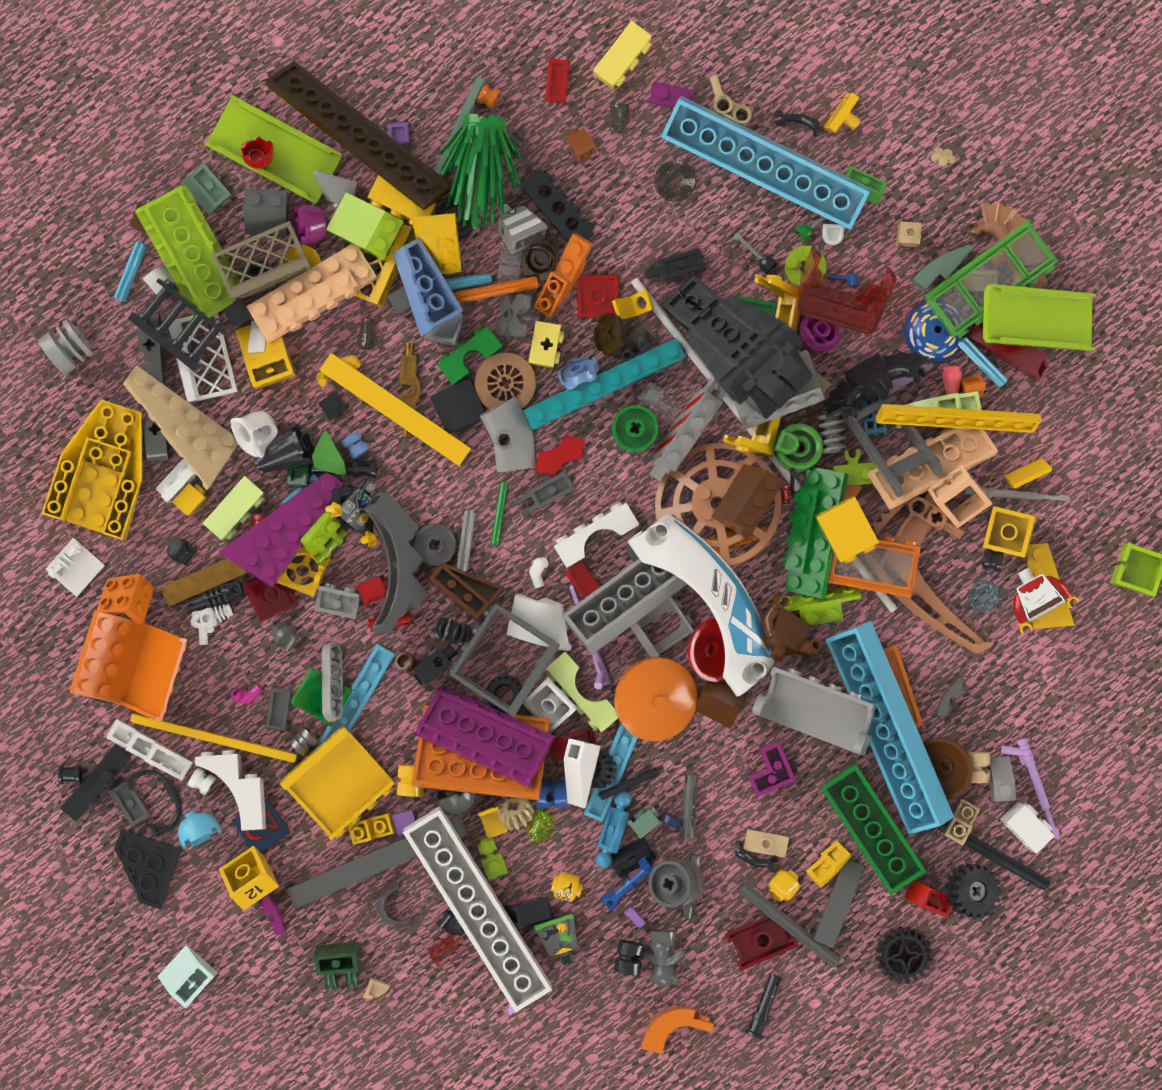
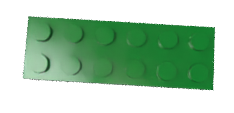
M852 763L819 785L824 796L890 895L926 872L855 763Z

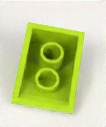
M346 192L326 230L383 260L404 221Z

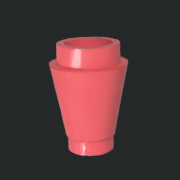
M944 366L941 373L946 395L959 393L962 377L960 366Z

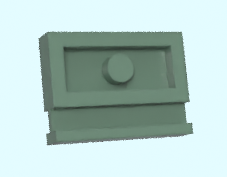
M204 163L181 182L182 185L186 184L191 195L208 215H211L215 209L219 208L232 196Z

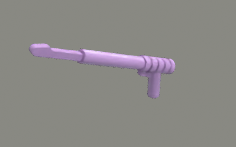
M571 585L569 588L575 605L580 602L578 592L574 585ZM598 650L592 654L593 663L597 670L594 687L601 689L602 686L611 684V680L609 679V674H607V668L605 669L606 665L603 663V657H601Z
M1027 738L1017 741L1019 748L1001 746V754L1019 756L1021 764L1028 768L1042 810L1046 812L1049 824L1053 828L1052 832L1055 839H1059V830L1055 828L1049 808L1051 807L1035 765L1036 762L1033 760L1032 751L1029 749L1030 745Z

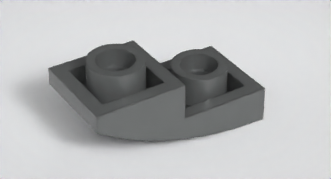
M957 677L947 687L939 700L934 715L946 717V713L950 714L952 708L950 698L959 699L960 695L963 696L966 684L963 683V678Z

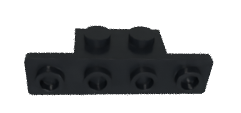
M114 745L61 806V810L74 821H77L91 805L94 807L102 798L100 794L104 789L109 790L116 782L114 778L130 761L131 757L118 745Z

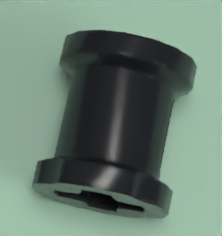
M59 765L58 783L77 782V784H81L82 766L64 767Z

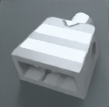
M504 204V215L500 209L498 210L501 216L499 217L497 229L511 254L525 249L533 242L545 239L547 225L527 207L520 206L512 210L508 204Z

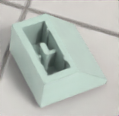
M186 944L158 975V978L169 994L186 1008L218 972Z

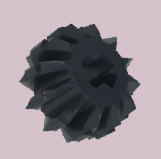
M445 617L439 618L434 628V635L437 638L459 645H464L470 636L469 625Z

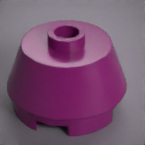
M306 204L294 207L293 215L297 216L294 232L298 241H300V245L307 244V246H310L324 239L328 223L322 209Z
M819 311L807 315L801 321L799 337L804 343L802 347L814 354L833 349L839 341L840 326L833 316L830 315L828 317L824 314H819Z

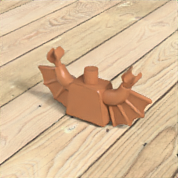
M982 202L981 209L985 223L984 225H981L979 221L968 223L967 225L972 224L975 226V231H968L967 233L973 235L984 231V233L994 234L1000 241L1028 219L1021 217L1016 208L1004 207L1001 202L993 205ZM1028 233L1009 245L1029 273L1037 268V265L1045 262L1040 249ZM1003 250L990 259L994 268L1005 264L1007 271H1012L1013 283L1011 286L1023 278ZM1041 273L1037 276L1039 281L1029 288L1043 289L1048 284L1045 274Z

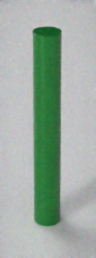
M500 482L490 543L498 546L509 484L505 482Z

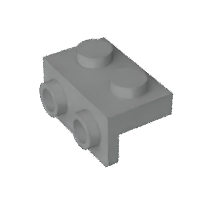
M325 582L323 586H318L315 611L356 619L361 599L360 594H357V589L345 587L343 591L336 589L337 585Z

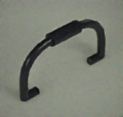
M146 769L126 778L125 783L129 790H132L134 786L131 781L144 775H155L164 782L163 785L172 802H175L176 815L168 825L157 830L155 824L150 826L154 835L159 836L177 824L181 816L180 796L171 780H168L164 774L156 770Z

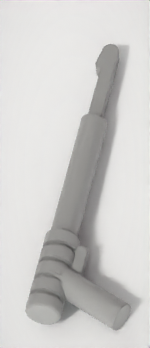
M971 486L964 489L965 496L972 497L976 494ZM982 487L989 498L1070 500L1069 496L1059 494V496L1042 495L1038 492Z

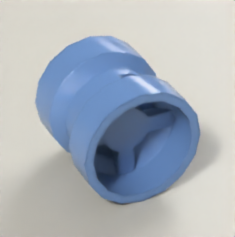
M359 431L352 433L341 442L344 448H348L353 460L370 449L369 445L362 441Z

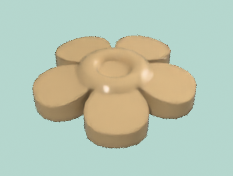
M936 148L931 155V160L934 162L939 161L938 164L944 167L947 166V163L953 164L955 157L950 149L943 151L942 148Z

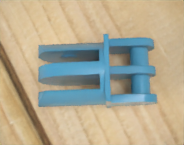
M861 398L862 408L867 406L866 400ZM874 399L868 401L869 405L875 402ZM876 411L870 414V418H868V415L863 417L862 422L867 436L872 434L878 436L879 433L887 435L886 424H882V427H877ZM867 422H872L873 428L868 429Z

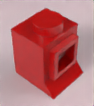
M378 576L356 586L366 608H368L370 601L375 602L386 597L385 593L388 587L386 578L382 579L381 576Z

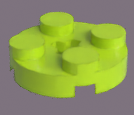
M800 246L792 250L785 261L784 267L787 279L793 285L801 288H811L819 284L827 270L823 254L813 246ZM804 261L806 264H812L809 267L810 272L807 273L805 270H800L801 262Z

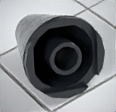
M299 424L292 425L273 440L266 448L265 455L262 458L256 457L254 460L258 470L267 473L313 463L312 455L315 449L309 435L301 432L300 429H303V427Z

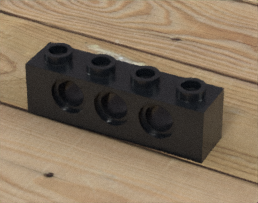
M539 168L521 183L520 188L567 243L574 233H577L586 240L594 236L592 231L594 229L593 225L588 219L583 220L579 216L580 210L574 203H568L565 199L567 197L566 193L561 187L556 188L552 184L553 178L546 170L542 172ZM548 188L551 194L546 198L541 197L539 194L540 190ZM556 204H561L565 210L557 214L553 211V207ZM569 220H575L578 223V227L570 230L566 224Z

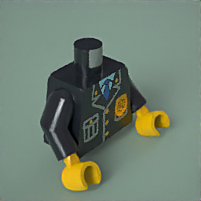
M366 480L360 489L348 484L334 490L325 510L332 512L331 518L337 517L351 530L365 535L361 537L360 541L362 544L368 543V547L377 544V537L373 534L374 521L364 510V507L371 500L369 496L376 487Z

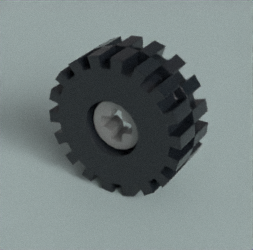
M972 863L961 864L958 866L959 869L954 868L952 870L954 875H949L947 878L950 880V883H945V888H948V892H945V897L950 898L947 901L948 905L953 906L952 910L962 916L971 918H984V915L989 916L991 914L990 909L995 910L998 907L995 905V902H1000L1001 898L997 897L998 893H1002V889L997 886L1001 882L995 879L997 874L991 872L992 869ZM973 887H977L976 895L973 894Z

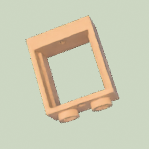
M960 465L927 489L935 503L957 528L992 505L985 491L963 465ZM968 486H971L976 494L951 511L945 503Z

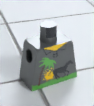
M573 911L534 924L535 930L550 957L559 955L562 965L574 962L571 950L578 948Z

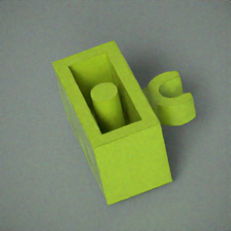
M859 449L855 450L856 456L854 458L849 457L848 450L844 451V458L848 461V465L831 467L832 471L848 474L846 486L873 484L868 477V472L875 469L876 466L873 462L858 464L861 456Z

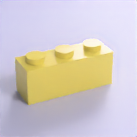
M631 21L595 67L593 75L612 90L615 86L620 87L626 79L625 73L629 69L632 71L639 63L637 59L641 53L646 54L652 46L650 43L652 36Z

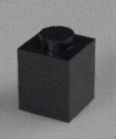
M242 299L223 309L235 330L254 320Z

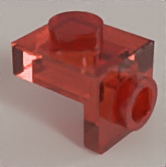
M453 936L440 938L441 942L433 943V949H429L431 962L435 961V965L440 966L439 953L459 950L458 939H453Z

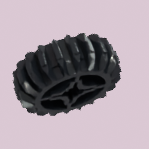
M898 926V933L891 928L892 936L889 937L884 933L883 936L887 939L886 942L878 941L883 948L875 949L877 953H881V955L875 957L876 961H883L877 966L879 969L885 968L882 972L884 976L890 973L889 980L891 981L897 976V983L899 984L902 983L903 978H905L907 984H910V977L916 982L918 981L916 976L918 973L922 977L925 976L922 971L923 968L926 970L930 969L925 963L933 961L931 957L927 956L933 953L932 949H925L930 946V942L924 941L926 938L924 934L918 936L919 930L917 929L911 934V927L909 926L906 927L905 932H903L901 926ZM905 938L917 942L920 949H909ZM899 940L897 950L888 954L890 946ZM903 948L909 954L905 962L899 956V954H902ZM920 956L918 964L909 970L911 961ZM888 960L901 962L903 972L891 968Z

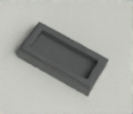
M271 687L265 729L287 731L292 689Z

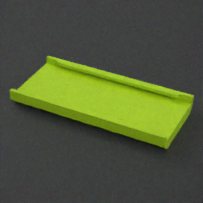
M231 95L230 101L210 138L204 145L317 205L323 193L312 176L313 171L334 175L343 158V154ZM257 137H261L263 140H270L273 143L274 157L269 166L262 169H254L244 163L241 145L247 140L253 141Z
M186 184L135 210L138 219L181 295L209 317L233 304L212 257V254L222 249ZM225 255L218 258L221 265L230 267V263ZM231 272L228 282L232 287L239 284L240 281L236 274ZM189 308L192 315L194 316L196 313Z
M998 284L987 285L984 290L983 339L986 343L1095 351V347H1092V297H1096V294Z

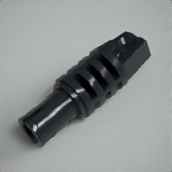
M238 581L202 592V595L185 600L184 602L185 606H189L186 607L188 613L204 607L213 608L214 606L230 602L244 594L241 583Z

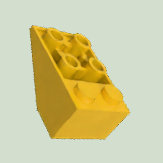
M251 325L236 330L253 388L257 390L296 376L283 336L271 343H268L266 340L264 352L248 353Z

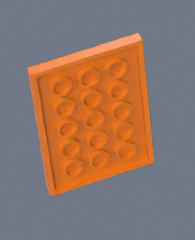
M424 705L423 715L425 714L429 705ZM515 715L513 717L549 733L550 718ZM419 737L412 786L539 800L545 758L534 776L530 788Z

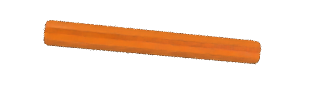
M534 276L453 292L458 303L536 289L539 287V281Z

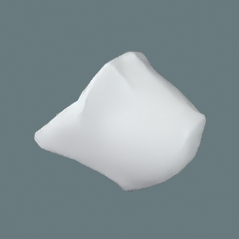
M257 411L249 413L242 418L231 419V428L239 446L246 453L262 458L265 455L266 448L278 434L273 418L267 412Z

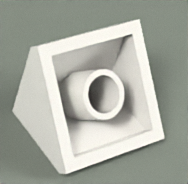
M549 678L544 680L523 703L535 717L550 718V733L577 709Z

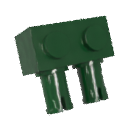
M358 941L316 946L313 955L316 976L324 975L325 990H330V986L332 990L339 987L336 974L340 973L345 974L346 988H351V984L353 988L359 986L357 972L361 964V955Z

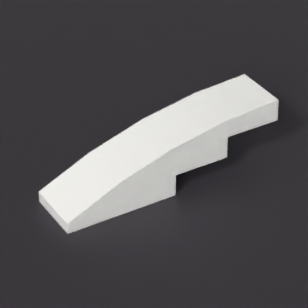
M117 718L106 735L107 739L181 781L193 763Z

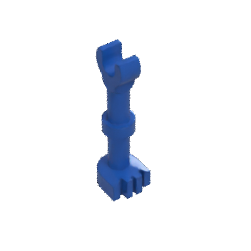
M645 856L638 863L642 868L631 878L625 879V883L614 892L605 893L601 896L600 900L603 904L610 901L607 904L610 911L617 906L621 896L630 889L633 890L636 887L635 885L645 876H650L654 866Z

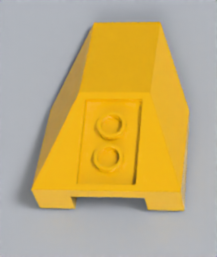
M102 399L62 451L41 514L80 525L117 539L127 540L143 480L142 412Z

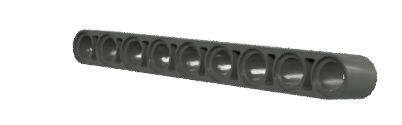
M459 815L449 819L459 837L467 834ZM404 837L393 844L385 845L372 853L369 852L362 855L356 860L348 861L335 869H330L314 878L311 877L304 880L298 885L290 886L286 890L294 908H298L412 859L417 854L407 838Z

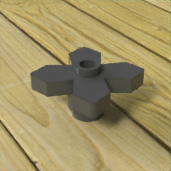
M509 294L501 295L499 308L503 314L496 323L495 336L509 337L511 335L517 338L525 337L526 328H531L535 321V315L530 310L531 296L517 294L515 298V296Z

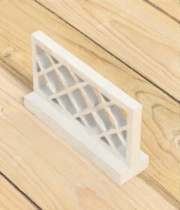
M218 313L212 315L214 319H219ZM193 316L174 320L169 327L171 340L176 339L182 332L181 323L189 322ZM203 321L197 325L192 335L188 337L187 343L186 341L183 343L184 347L182 349L188 354L187 346L191 340L197 344L200 343V341L193 338L197 330L201 328L209 332V329L201 325ZM220 332L218 333L219 336L216 335V338L221 342L217 352L210 347L206 348L215 354L210 363L208 364L201 359L199 361L207 366L202 376L194 373L176 358L186 400L190 404L237 392L224 336ZM221 348L223 350L224 356L219 353ZM217 356L226 362L222 372L211 366ZM209 368L220 374L215 384L204 379ZM226 369L228 370L229 376L224 374ZM223 376L230 380L232 389L222 390L216 385ZM195 377H197V378L199 379V381L197 382V384H196V381H195ZM201 381L212 387L208 394L199 396L197 387Z

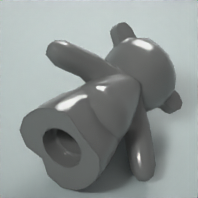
M654 929L650 931L653 952L647 947L644 950V956L655 965L653 973L649 977L650 983H655L661 987L679 984V979L675 976V970L672 965L680 961L686 952L685 950H679L674 954L677 930Z

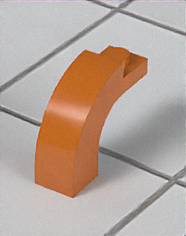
M692 1006L669 1008L658 1014L650 1022L644 1033L641 1049L662 1054L668 1035L676 1028L689 1026L712 1032L714 1022L710 1020V1016L698 1013V1016H694L696 1010Z

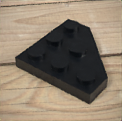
M122 828L114 850L122 862L123 869L133 885L140 903L161 910L182 848Z

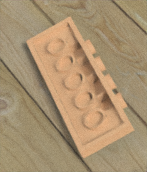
M351 244L246 307L267 342L271 343L289 331L294 332L298 330L304 322L315 320L324 310L335 308L341 300L352 298L357 294L356 291L375 281L377 276L359 247Z
M947 428L940 433V436L934 439L930 437L925 440V443L943 468L942 476L937 477L926 463L896 478L904 492L900 497L894 494L877 468L869 471L868 477L888 508L892 509L927 491L929 487L960 465H963L968 470L997 455V448L984 430L953 428L951 430ZM912 446L899 457L895 455L889 458L886 464L890 467L919 451L915 446Z

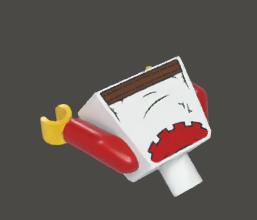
M1029 568L1018 574L1023 585L1016 588L1017 593L1014 595L1013 611L1022 634H1024L1022 629L1024 626H1029L1032 631L1031 621L1063 603L1069 608H1072L1069 604L1070 600L1075 599L1079 603V599L1072 594L1065 583L1051 575L1045 577L1041 574L1034 577Z

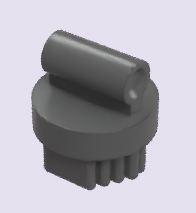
M285 621L275 625L270 633L274 638V642L279 647H283L287 652L292 650L299 638L295 628L292 625H288Z

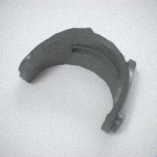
M398 883L392 885V889L374 900L383 925L409 924L414 920L413 916L404 920L394 919L386 911L385 900L389 893L401 888V885H398Z

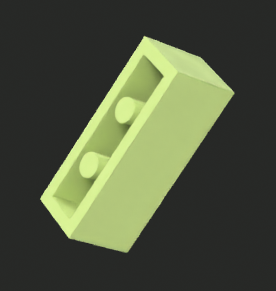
M244 476L202 524L220 540L224 541L226 538L230 540L236 534L237 530L235 528L240 522L244 524L251 517L249 512L254 506L258 508L265 501L263 496L266 493L248 477Z

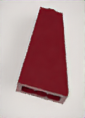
M983 322L977 326L974 323L968 332L970 335L969 339L975 345L1036 382L1040 380L1049 365L1047 355L1031 346L986 343L983 339Z

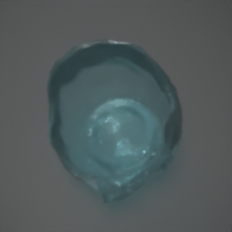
M980 580L974 583L969 592V602L974 609L973 612L992 611L1000 601V589L990 580Z

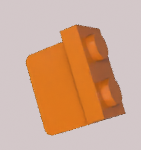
M141 574L109 578L105 583L97 611L109 614L125 613L135 623H144L155 587Z

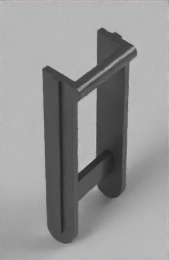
M890 394L887 398L880 399L856 411L857 419L851 414L848 417V421L844 420L894 494L900 497L904 492L896 478L926 463L937 477L943 475V468L914 425L901 426L919 452L888 467L857 420L879 410L882 404L899 405L895 395Z

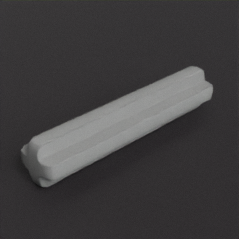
M469 510L464 512L456 567L466 572L468 571L476 516L474 511Z

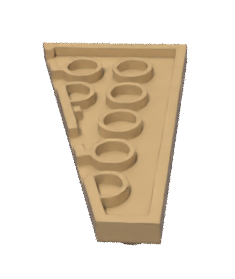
M136 365L124 381V386L135 400L149 413V418L157 423L161 428V433L179 456L186 460L191 467L190 470L194 475L197 474L203 482L202 485L207 490L238 445L234 435Z

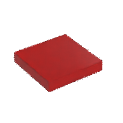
M580 275L577 280V318H599L606 313L616 314L612 301L619 299V275Z

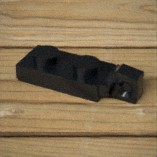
M697 248L659 259L657 262H654L655 267L645 270L647 279L658 277L659 281H665L704 270L705 266L700 249Z

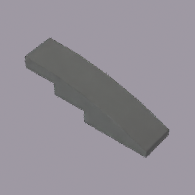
M848 860L840 869L833 883L829 898L825 903L813 941L830 948L834 947L851 905L864 865Z

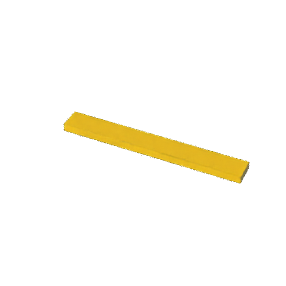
M333 353L329 355L320 368L322 373L458 466H460L471 450L466 444Z
M882 404L875 417L876 423L1029 433H1034L1042 420L1040 414L890 404Z
M133 713L130 720L132 723L292 763L297 761L299 755L298 753L162 720V722L156 721L138 713Z

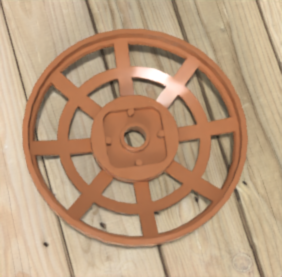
M709 443L691 449L684 458L685 460L695 453L706 450V462L694 466L685 475L676 470L675 472L671 471L669 474L665 473L662 477L655 500L656 519L658 521L666 514L675 515L678 521L686 525L681 517V513L693 511L698 521L692 531L699 535L705 526L716 529L718 540L702 539L711 547H719L721 558L731 567L752 559L770 542L777 530L781 517V493L779 489L773 499L775 501L774 514L767 532H763L758 527L753 532V535L760 539L757 545L740 556L730 558L728 546L741 541L744 537L737 534L727 539L726 526L711 517L716 510L711 506V503L715 498L722 499L743 464L752 466L756 462L762 469L772 474L773 472L758 455L752 452H740L748 456L741 465L726 460H715L714 449L723 448L736 451V447L727 443ZM716 466L728 467L736 471L729 480L718 478ZM708 468L709 479L700 485L690 479L698 471ZM669 476H672L679 481L674 493L673 506L661 509L663 489ZM684 486L694 491L691 503L679 505L680 495Z

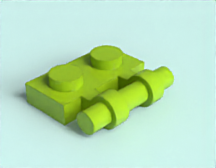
M327 511L323 513L300 540L309 554L315 556L318 553L314 561L319 565L324 560L330 558L331 552L336 546H340L343 543V538L347 535V532L342 528L336 533L341 525L336 517L331 518L332 512Z

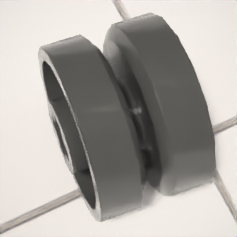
M686 859L664 861L656 865L650 873L648 884L653 899L661 906L672 908L691 904L697 900L702 892L703 878L699 868L693 862Z

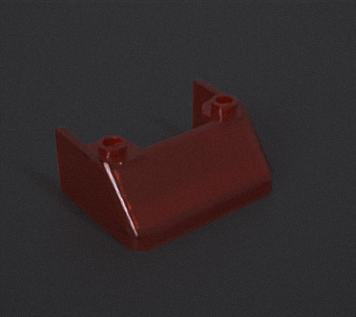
M812 244L800 277L797 299L799 312L804 316L863 334L873 333L879 325L897 281L890 267L886 268L880 285L866 284L860 289L858 296L820 285L822 272L818 265L822 255L817 245Z

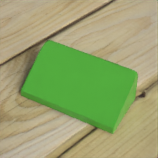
M849 166L845 176L870 187L871 190L866 200L878 205L887 182Z

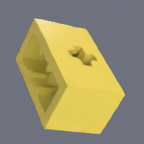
M536 321L529 364L553 369L554 364H559L561 352L557 351L558 343L562 344L564 337L561 325ZM546 340H550V344L553 345L548 348V351L544 350V346L541 345Z

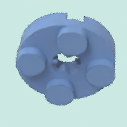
M588 356L580 357L567 363V369L563 372L560 369L557 376L560 383L567 390H571L585 381H594L598 377L596 373L600 367L595 357H592V360H589Z

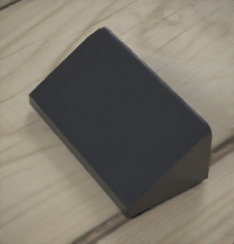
M645 837L639 838L619 849L617 854H610L612 857L611 866L619 878L639 868L640 865L638 863L642 857L645 856L649 862L656 858Z

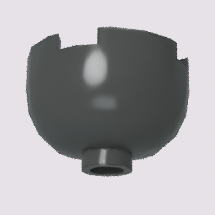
M437 789L433 799L446 814L465 815L471 811V807L476 801L477 793L451 790L440 791V789Z

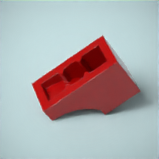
M916 879L912 881L904 897L916 905L946 918L953 907L948 905L947 901L950 898L945 897V893Z

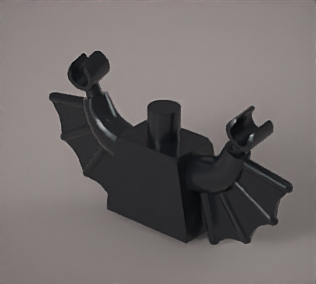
M900 351L894 355H884L883 363L880 354L877 353L844 372L847 382L841 380L839 385L830 391V398L824 404L828 409L826 417H831L843 411L846 421H848V417L851 414L857 419L856 403L861 398L866 401H872L877 397L879 399L887 398L889 390L893 388L892 380L901 377H913L915 383H920V376L926 377L925 369L920 366L926 363L930 357L921 356L917 351L913 353Z

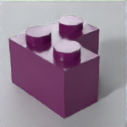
M778 740L758 748L766 768L747 776L756 797L796 781Z

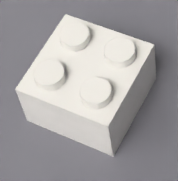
M1017 802L1000 820L1029 850L1037 854L1054 837L1051 832L1053 828L1045 820L1036 817L1038 812L1030 804Z

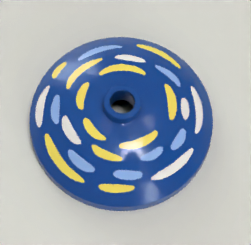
M935 300L954 327L965 320L962 313L954 305L946 301ZM926 302L919 304L910 312L904 326L905 341L911 352L917 351L921 356H929L930 359L927 362L931 363L945 362L955 357L962 350L958 346L959 341L967 337L966 333L961 338L958 336L952 338ZM935 326H939L941 328V333H935Z

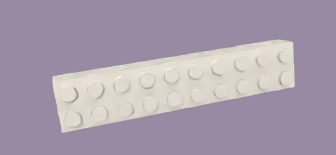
M439 806L406 826L403 834L515 1013L552 990L550 981L442 808Z

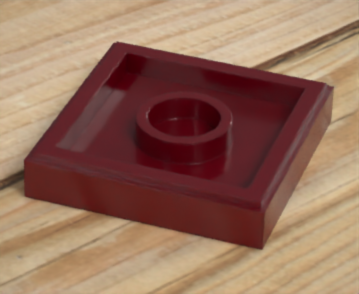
M255 578L243 584L261 623L299 605L292 589L276 583L271 588Z

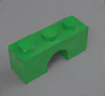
M487 326L484 329L482 327L476 329L472 333L473 337L467 342L464 339L455 346L457 350L452 354L447 352L439 358L440 363L437 366L452 385L459 383L470 374L464 366V359L467 354L478 352L487 360L503 348Z

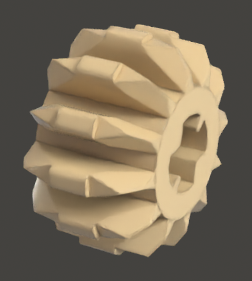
M512 797L511 799L505 798V803L499 804L500 809L497 812L500 822L510 831L514 828L519 831L521 826L527 827V822H532L534 809L530 800Z

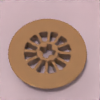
M508 352L490 356L480 365L475 376V389L478 397L489 409L499 407L507 402L508 391L512 397H515L511 389L520 392V395L515 398L522 409L530 402L536 388V377L530 364L521 356ZM507 365L512 366V369L508 375L506 374ZM504 366V375H501L497 367ZM494 369L499 374V378L491 374ZM514 369H517L520 372L517 375L511 377ZM522 375L523 381H513ZM488 377L497 380V382L488 383ZM506 377L507 380H511L512 383L509 384L508 389L500 386L499 383L502 382V378ZM514 384H524L523 389L520 390ZM488 385H498L493 390H488ZM500 389L498 396L494 398L491 394ZM502 392H505V401L499 400Z

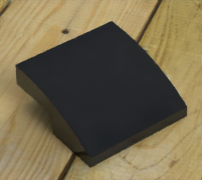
M471 378L430 396L445 431L450 434L480 421V415L486 411Z

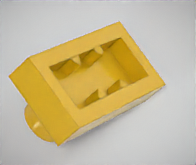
M854 93L846 94L823 129L829 133H835L840 125L844 123L854 130L860 123V119L850 111L859 97Z

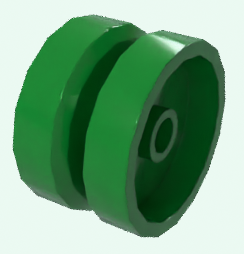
M631 405L623 408L616 414L612 424L614 441L621 449L627 452L639 453L647 450L654 443L658 435V422L655 415L641 405ZM632 426L639 428L638 433L631 432Z

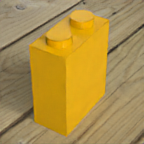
M854 496L815 516L835 556L841 563L844 561L847 564L855 560L858 553L862 551L864 554L876 548L875 544L879 543Z

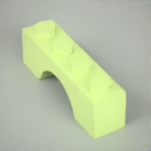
M566 652L546 667L548 678L553 683L557 681L562 686L560 690L568 699L571 697L576 702V710L581 715L585 713L590 718L588 723L595 731L599 729L603 732L618 719L615 708L607 699L591 701L584 698L578 692L575 685V676L579 666Z

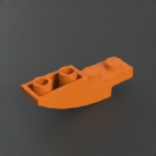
M577 233L572 234L555 271L550 272L534 308L549 318L553 317L582 273L587 263L585 259L593 245L591 242Z

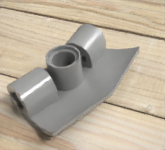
M512 397L499 407L491 408L480 415L494 445L497 472L536 467L533 431L515 397ZM501 434L507 436V441L503 445H500L498 441Z

